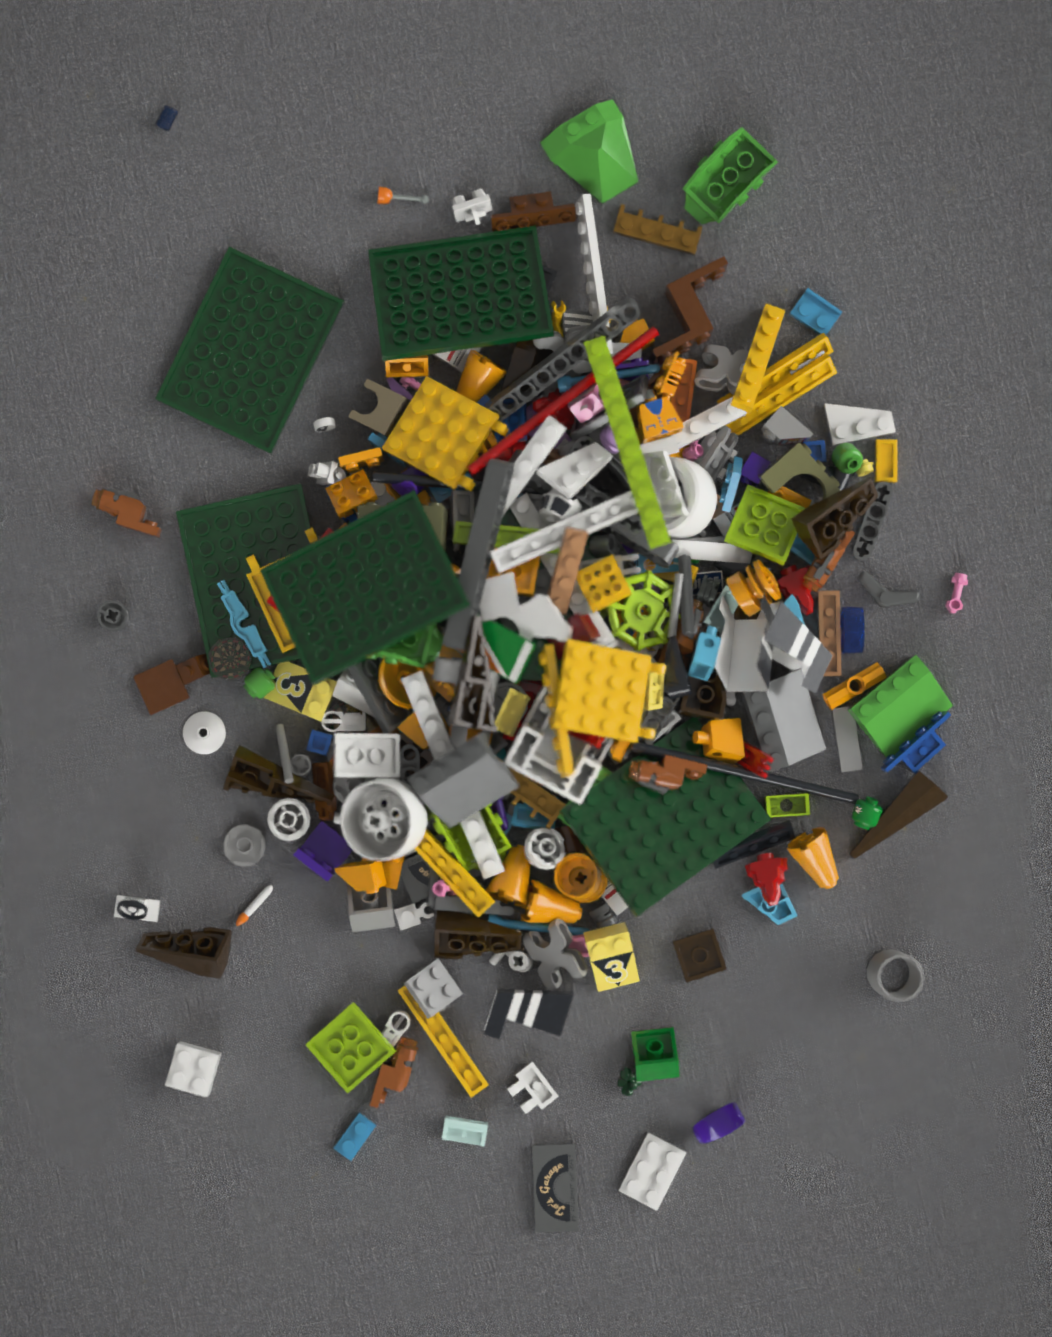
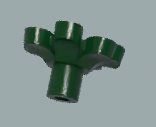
M627 1067L620 1072L622 1079L617 1081L618 1087H623L621 1090L622 1095L631 1096L633 1089H637V1086L642 1084V1081L637 1082L636 1074Z

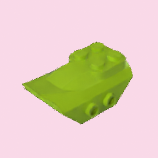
M491 803L480 811L499 857L503 862L507 850L512 846L500 826L503 822L499 814H493L490 806L493 805ZM432 812L436 820L433 823L439 835L444 834L447 840L444 844L449 853L454 852L467 872L472 869L480 870L461 822L449 829Z

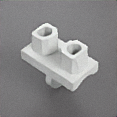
M480 188L472 192L473 199L465 201L462 195L454 197L452 208L456 222L474 220L475 224L479 225V218L486 216L487 212L493 211L489 194H485Z
M333 461L312 463L308 471V476L316 478V484L320 485L334 484L346 477L345 471L338 467L337 462Z

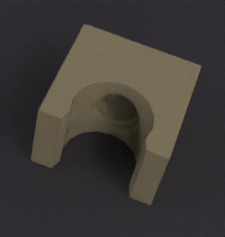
M366 379L364 386L376 393L378 397L377 407L373 412L365 415L356 410H351L348 417L389 437L411 400L376 382Z

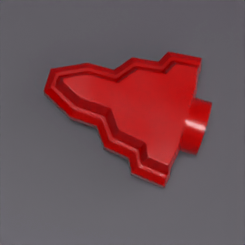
M556 388L555 392H550L547 397H541L534 401L533 410L538 413L565 392L560 393L559 388ZM567 404L551 417L566 427V430H570L574 423L575 415Z
M795 564L780 571L782 577L776 581L784 598L787 599L792 594L799 604L801 613L807 616L813 613L814 603L810 594L813 584L811 579L809 580L805 576L810 565L798 569Z
M773 853L757 855L756 862L745 865L747 876L751 877L754 885L761 889L762 896L769 906L778 905L781 896L780 885L785 880L784 872L788 870L787 858H774Z

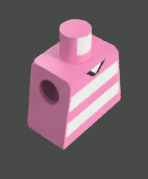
M594 383L568 403L569 409L580 423H584L605 409L601 395L598 394L597 383Z

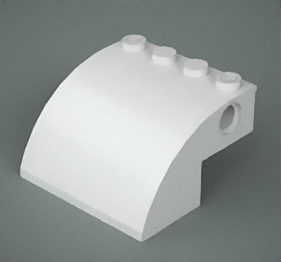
M542 685L515 736L504 763L581 805L602 768L601 762L614 739L606 737L600 749L568 735L574 774L570 777L561 778L560 772L556 770L557 751H554L552 745V738H555L554 730L550 729L549 726L551 712L550 708H547L545 696L548 695L547 686L544 687Z

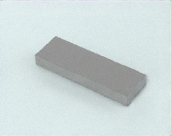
M852 706L832 710L840 772L863 769L856 720L847 711Z

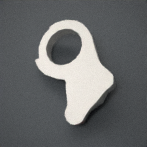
M538 594L529 602L519 605L520 612L503 616L511 619L517 625L519 635L530 641L533 637H551L559 641H566L573 634L572 626L563 619L559 609L551 602L548 595Z

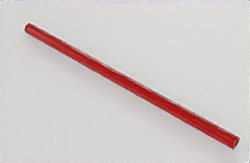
M652 326L612 356L614 367L616 368L659 335L657 329ZM593 371L466 466L468 471L472 475L477 473L488 464L491 458L495 459L543 423L548 416L555 414L596 383Z

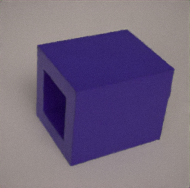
M752 451L742 467L740 482L746 486L753 485L756 487L760 481L758 476L768 468L771 462Z

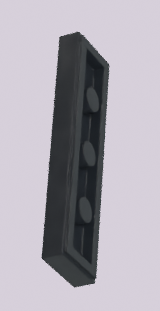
M790 820L751 834L713 862L715 869L795 839Z

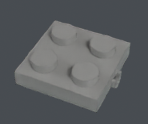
M436 959L425 968L421 967L416 971L417 974L404 982V985L428 1019L440 1010H445L452 1001L463 994L439 959Z

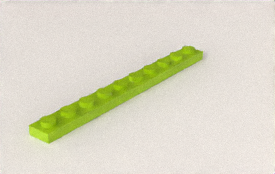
M605 336L584 342L585 349L649 547L654 549L671 543L670 536Z

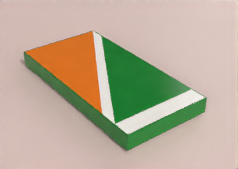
M492 619L481 622L483 636H485L484 647L485 655L488 657L489 669L514 683H518L536 644Z

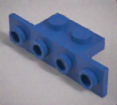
M939 711L934 714L930 719L931 723L926 727L924 725L914 733L916 736L911 741L906 740L899 746L900 750L895 755L891 754L884 759V765L880 767L881 770L889 772L902 760L912 773L918 771L946 745L934 730L947 720L951 714L946 711L942 713Z

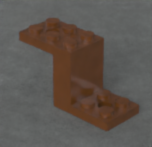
M725 256L666 286L665 295L685 333L653 349L650 356L653 364L659 362L662 365L665 358L675 352H679L678 354L682 355L688 352L692 345L697 343L700 346L709 341L714 328L695 291L704 287L705 282L709 280L714 282L724 276L723 273L728 265Z

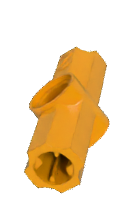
M876 662L823 693V700L830 710H833L886 679L885 671ZM852 680L856 681L859 685L857 692L850 689V682Z

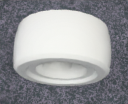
M669 457L677 482L680 480L682 483L679 488L688 515L663 518L670 539L690 538L700 533L711 521L716 510L717 489L711 475L702 466L685 458Z
M377 778L364 782L353 789L342 807L341 828L348 845L356 853L370 860L388 861L406 855L418 846L426 831L427 812L424 802L418 797L411 785L396 778ZM383 800L387 801V807L382 806ZM395 809L399 812L398 818L393 814ZM393 826L397 827L398 831L396 834L392 832Z

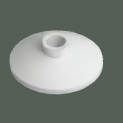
M211 712L193 714L186 721L183 728V738L186 745L192 751L199 754L215 752L222 746L226 737L223 721ZM201 729L207 730V735L205 737H202L200 735Z

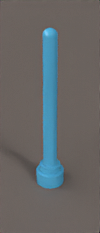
M657 364L617 370L616 373L618 379L641 376L642 374L658 373L660 366ZM565 374L557 379L559 392H566L586 376L571 378V376H566Z
M489 914L488 916L489 922L510 929L549 933L548 928L550 924L502 919L498 914ZM567 926L572 935H580L583 932L590 931L588 928Z

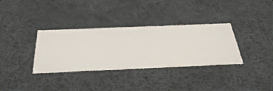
M672 539L679 547L675 558L688 555L691 559L748 564L751 562V552L732 544Z

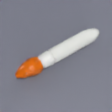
M272 885L265 887L245 911L238 916L236 920L237 926L245 923L249 916L270 895L273 890Z

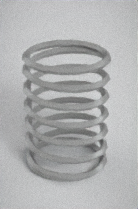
M893 949L883 950L874 955L867 968V978L871 987L888 999L897 1002L907 1001L915 997L922 988L924 981L923 970L918 961L905 953ZM894 958L904 959L909 967L907 983L896 992H886L880 980L883 966Z

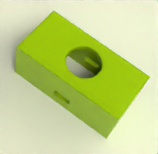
M809 793L764 796L765 811L769 817L810 815ZM784 799L792 802V809L788 812H784L780 808V803Z

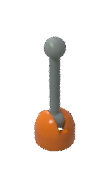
M379 187L377 204H388L392 199L421 201L423 204L429 201L426 195L422 197L395 195L389 188Z

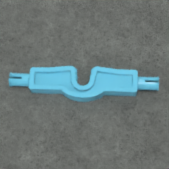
M225 580L217 583L223 594L221 600L230 614V624L233 631L245 641L253 657H258L263 668L271 665L265 654L267 648L261 639L256 625L252 624L245 628H242L240 625L243 620L249 617V612L239 600L236 592L230 591Z

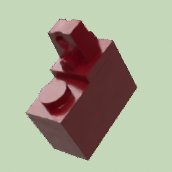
M577 613L566 621L573 628L570 640L590 644L601 637L589 614L580 616ZM551 637L546 638L550 645H554V652L558 660H562L566 641H559Z

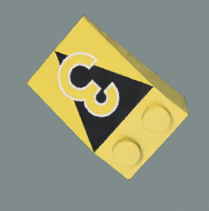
M290 662L277 664L273 674L276 677L273 680L275 688L264 698L322 721L334 696L332 694L337 681L328 678L313 685L305 668Z
M625 922L583 932L598 992L640 981Z

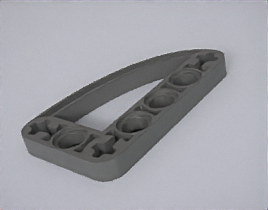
M582 436L576 441L567 455L580 450L585 444L589 446L596 441L588 436ZM612 455V460L606 466L621 480L629 492L631 488L624 466ZM588 483L583 486L586 492L585 495L579 496L575 494L571 498L572 500L577 499L581 506L587 510L595 507L592 504L593 499H601L603 503L611 500L610 497ZM639 513L627 517L628 520L625 525L622 524L625 519L611 524V526L630 538L639 537L644 530ZM632 525H638L634 531L630 529Z

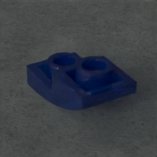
M842 607L840 628L843 630L841 651L843 653H863L865 637L864 608Z

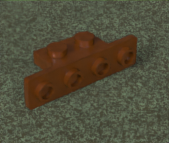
M551 191L509 197L511 212L491 215L492 232L576 221L575 204L553 206Z

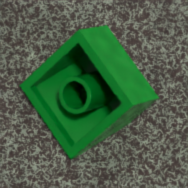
M674 1027L631 1032L637 1082L680 1077Z

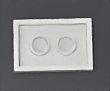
M335 733L334 778H400V734Z
M647 1132L618 1190L657 1211L687 1152Z

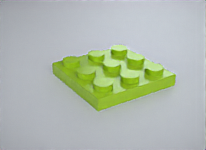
M747 485L724 542L784 566L797 535L792 518L806 508Z
M354 1002L305 1044L347 1093L396 1052L395 1048Z

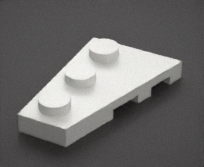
M824 403L832 446L896 432L891 411Z
M595 442L537 469L536 474L570 500L612 460V454Z
M668 452L644 453V459L663 517L688 515Z

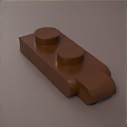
M333 762L312 763L313 784L334 794L332 785L334 780ZM334 796L331 806L327 805V802L315 800V809L319 812L320 820L334 819V811L337 809L336 796Z

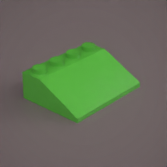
M914 655L847 711L886 758L891 754H896L903 742L906 740L911 741L916 736L914 733L923 725L926 727L931 723L930 719L934 714L939 711L941 713L947 711L953 705L929 669L917 655Z

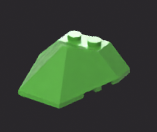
M613 99L591 106L558 126L540 142L551 162L556 166L558 165L569 177L576 180L602 204L638 183L624 117Z

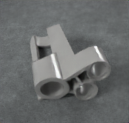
M436 657L433 679L455 683L456 689L462 658ZM489 670L492 687L490 691L491 700L495 710L500 675ZM452 725L450 744L453 747L457 748L466 742L468 728ZM485 731L489 745L491 731Z

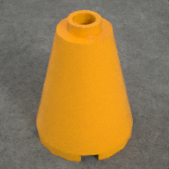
M471 349L456 392L477 403L506 375L507 371L498 364L496 366L491 359Z
M817 827L812 829L813 833L807 835L804 832L788 843L789 848L787 847V850L820 888L830 889L837 884L836 881L839 877L825 828Z
M517 845L516 847H511L502 862L505 871L494 875L487 886L486 892L493 899L500 900V902L506 904L515 901L514 906L518 907L526 906L531 864L526 860L524 854L525 846Z
M531 880L533 885H529L527 904L525 907H521L525 909V915L521 914V921L526 923H551L553 920L560 919L565 923H575L576 920H580L583 909L580 907L579 902L539 881Z

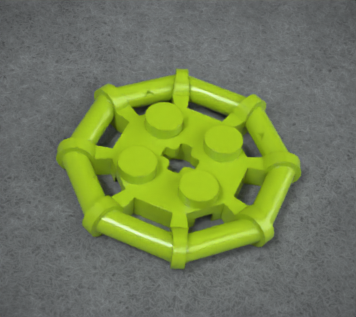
M650 570L625 577L632 595L626 597L623 604L615 602L606 607L612 629L611 634L639 652L644 648L655 645H665L668 642L669 620L663 630L660 629V626L665 617L670 619V612L666 611L663 603L667 597L669 609L671 610L673 585H669L658 578ZM644 582V588L634 590L631 586ZM652 584L663 591L660 594L656 593L651 589ZM646 605L648 614L641 616L640 607ZM616 610L622 611L621 617L624 623L619 625ZM628 627L637 632L636 639L624 631ZM654 631L656 637L644 640L645 633Z

